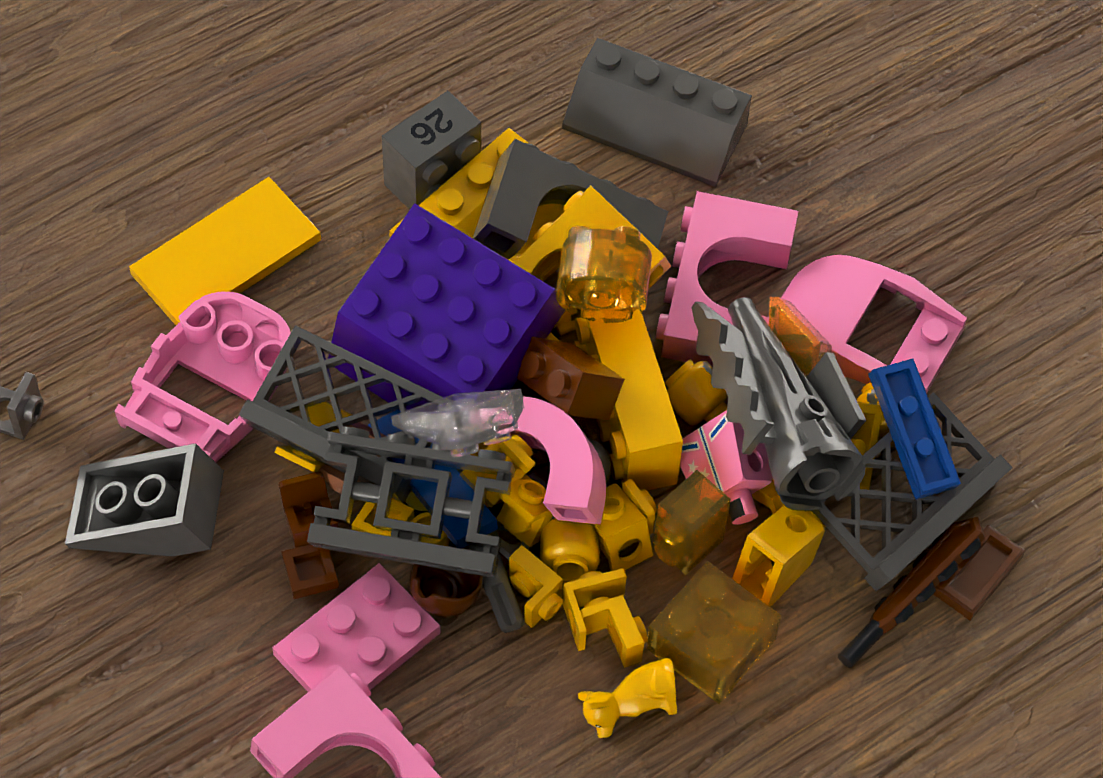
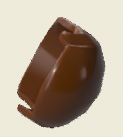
M416 564L411 569L410 591L414 600L422 609L438 617L461 615L476 601L482 589L483 576Z

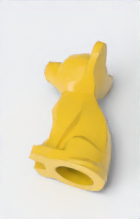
M671 658L657 660L635 669L625 677L612 693L602 691L578 693V699L584 701L583 714L588 724L596 727L599 738L604 739L612 735L615 723L619 717H637L646 711L657 708L665 710L669 715L677 714L675 676Z

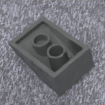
M196 443L81 465L65 545L71 549L160 556H177L211 550L224 470Z

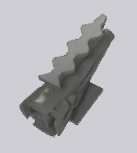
M742 297L729 305L728 312L733 325L703 302L696 301L691 307L694 323L698 329L696 351L698 355L710 356L713 362L711 385L713 388L725 389L728 395L726 413L728 422L740 423L744 430L742 453L751 455L759 443H764L775 490L780 496L782 503L789 509L797 511L816 510L823 507L820 501L834 495L836 500L839 501L849 495L861 483L865 475L866 467L862 461V454L851 439L866 422V418L834 353L826 352L809 375L805 377L758 312L752 299Z

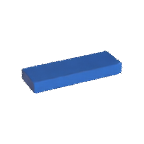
M914 359L873 369L868 375L915 500L957 488L961 482Z

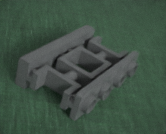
M342 427L341 433L329 432L327 439L329 447L324 460L330 465L346 467L338 510L315 506L314 523H310L308 543L317 548L496 578L499 563L498 553L502 540L500 537L479 533L487 491L510 495L515 467L512 462L505 461L506 454L483 449L479 450L478 456L461 454L460 446L444 442H433L432 449L414 446L415 439L395 434H388L387 441L369 438V431L354 427ZM344 450L404 459L405 463L385 461L381 485L358 482L362 460L358 456L344 454ZM435 465L493 474L497 475L496 479L477 476L473 501L449 497L452 480L451 473L434 468ZM396 476L438 483L430 525L388 518ZM354 500L376 503L377 508L373 525L377 529L392 532L390 537L331 527L330 523L335 521L350 524ZM447 515L469 519L465 541L467 544L484 548L483 552L425 543L421 542V538L423 536L441 540L444 518Z

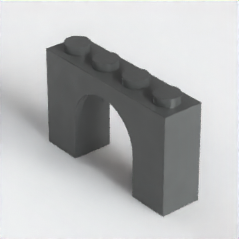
M514 139L498 160L473 239L497 254L510 259L527 242L538 206L544 204L565 205L578 191L585 192L590 185L657 249L669 211L654 205L652 201L646 198L637 197L618 188L611 181L599 179L578 169L573 163L561 161L546 154L533 144L523 143ZM598 261L596 269L605 264ZM609 268V272L592 282L588 296L596 297L631 288ZM636 294L638 302L644 297V295L640 298Z

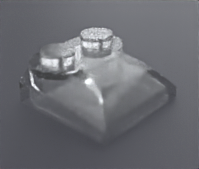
M521 389L455 393L393 415L391 419L393 426L405 433L424 441L440 444L441 450H451L452 457H459L480 451L479 443L484 442L485 445L510 440V432L519 428L518 419L524 409Z

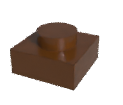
M308 544L281 551L294 599L339 588L338 578L329 549L317 548Z

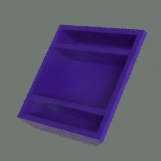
M414 203L338 311L331 343L451 401L453 405L437 435L451 444L460 446V450L467 454L480 435L473 427L477 409L494 411L495 407L501 405L518 380L517 375L532 336L546 339L568 308V305L552 286ZM330 354L328 355V359L335 357ZM346 362L333 367L353 381H358L353 365ZM362 370L364 379L373 376ZM388 382L367 387L370 392L387 403L397 400L393 385ZM401 389L403 398L412 395ZM426 401L406 406L409 417L420 424L429 422L437 408Z

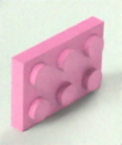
M378 563L272 647L273 655L308 692L339 666L349 676L352 673H356L371 690L440 634V625Z

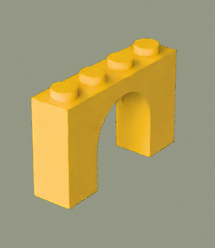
M591 185L585 192L578 191L566 202L563 208L565 212L553 224L548 222L536 232L532 240L534 243L522 255L518 253L509 259L515 265L542 280L544 275L553 266L563 260L573 257L593 258L607 265L631 289H634L640 298L671 267L665 255ZM551 332L546 338L559 341Z

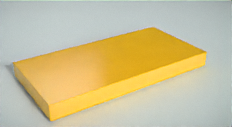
M267 177L130 265V273L170 320L177 325L180 322L179 315L194 301L215 292L242 293L321 241V232L270 177Z

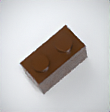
M533 336L517 375V379L563 410L567 415L605 421L610 419L625 380L572 343Z

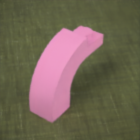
M525 396L523 397L520 412L504 406L495 407L494 411L477 409L473 427L488 444H491L505 431L510 437L514 434L518 435L530 448L539 449L548 454L550 474L543 504L557 520L601 524L606 499V479L603 465L592 443L569 415L553 404Z

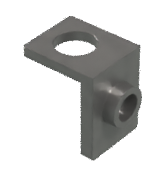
M29 372L24 374L16 391L0 386V402L10 401L7 406L10 419L0 420V432L22 440L25 439L32 424L39 419L44 405L35 374Z

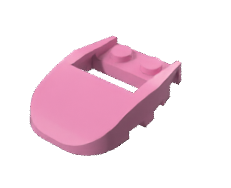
M847 255L827 256L813 261L797 273L781 297L775 315L777 332L790 349L806 360L813 357L820 361L826 352L834 353L845 377L864 384L870 383L868 374L873 369L887 365L848 345L847 342L880 287L894 294L898 291L916 302V308L922 312L891 364L914 359L926 393L929 391L962 334L967 317L915 278L864 259Z
M215 292L194 301L179 315L180 322L167 335L161 333L151 345L152 353L143 368H138L131 381L134 392L127 405L123 407L118 404L115 409V414L121 427L126 428L128 426L167 448L196 443L215 462L221 459L252 431L253 428L240 416L227 425L160 389L179 364L244 400L253 401L291 332L285 320L278 313L247 296L234 292ZM278 386L275 387V389H274L272 395L270 396L268 402L271 400V398H272V396H273V394H274V392H275V390L277 389Z

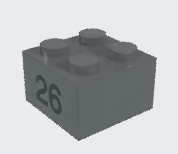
M447 90L382 135L384 185L409 210L414 203L420 205L481 152V121Z

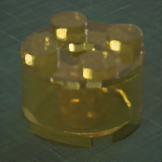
M586 226L572 227L569 230L568 238L562 246L556 288V300L559 305L568 312H570L571 305L582 310L583 319L602 323L625 322L632 319L633 311L640 309L642 313L647 304L652 253L649 247L640 240V232L628 226L617 227L614 230L591 229Z

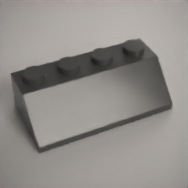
M597 38L580 69L562 123V129L716 187L747 127L752 95Z

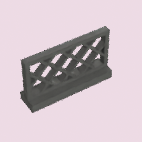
M295 325L253 401L246 400L239 416L250 427L345 474L346 467L330 465L324 460L329 447L327 441L329 432L339 429L341 433L342 427L369 419L375 439L387 441V436L381 437L376 416L400 409L406 430L394 434L415 439L416 435L422 434L418 443H416L415 439L414 446L429 448L453 404L451 401ZM301 341L316 347L320 362L296 370L293 355ZM324 352L335 357L326 360ZM346 362L353 365L358 381L334 389L329 368ZM287 366H288L289 372L283 374L284 371H285V369H286ZM362 370L373 376L364 379ZM322 371L328 391L304 399L299 378ZM292 381L297 402L282 407L268 402L276 386ZM382 382L392 384L397 400L373 408L367 387ZM401 389L412 395L403 398ZM361 390L366 411L343 418L337 397ZM331 400L336 421L321 426L312 424L307 407ZM426 401L437 407L429 422L415 427L411 426L406 406ZM300 410L302 418L292 413ZM344 450V454L358 456L362 460L358 481L381 485L385 461H388L386 456L378 457L374 454ZM396 476L392 498L405 503L412 490L410 486L412 478Z
M934 392L928 398L934 414L942 422V435L951 458L952 446L965 447L978 461L970 469L955 468L961 482L957 488L944 491L940 497L927 496L915 500L913 492L912 494L891 492V470L904 471L901 462L891 461V442L893 439L889 431L862 455V461L866 468L882 469V491L860 489L859 484L855 490L847 495L851 497V519L836 518L824 504L828 498L820 500L822 508L811 510L868 573L864 579L875 591L891 581L1013 468L1001 454L994 459ZM882 451V460L873 459ZM860 498L882 500V522L860 520ZM891 501L912 503V522L909 525L891 523ZM922 504H929L930 506L922 512ZM845 527L851 528V533ZM860 529L882 531V550L874 557L860 544ZM891 532H900L891 541Z

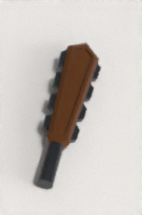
M978 516L955 522L932 542L933 546L930 550L922 553L912 564L913 569L894 584L893 592L879 601L874 607L875 612L871 615L869 623L838 654L839 660L846 667L852 668L884 633L893 629L898 623L905 622L914 613V608L919 603L925 602L936 592L935 587L941 581L948 580L958 570V565L964 559L970 558L981 547V542L985 539V535Z

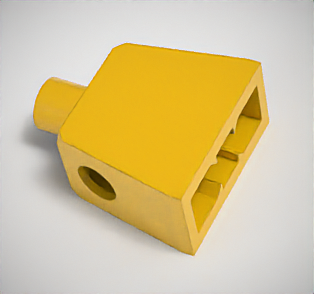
M785 505L782 506L747 536L730 584L766 612L811 565L823 538L826 526L812 511H797L789 509Z

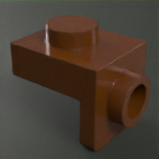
M321 471L286 479L278 484L285 518L295 548L310 544L307 542L310 523H314L315 506L333 509L328 497L325 478ZM331 521V527L339 528L338 522Z

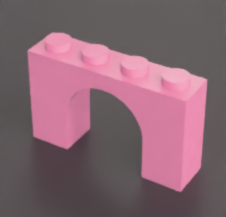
M697 191L694 207L685 206L681 232L687 233L685 243L677 241L672 267L679 268L677 278L669 277L664 303L671 304L669 315L661 313L657 326L656 339L663 340L661 357L683 362L691 359L694 364L699 361H707L713 367L710 356L698 355L696 351L698 329L694 323L691 307L696 301L703 302L732 325L733 323L728 309L713 302L702 290L698 279L711 266L730 260L747 261L787 269L798 216L797 210ZM762 316L774 332L776 318Z
M341 666L265 727L251 741L250 752L273 778H294L324 752L346 745L364 747L377 753L388 763L395 778H441L433 769L435 762L427 750L418 743L412 746L401 733L403 727L397 717L387 708L380 710L369 698L371 691L363 679L356 673H352L349 676Z

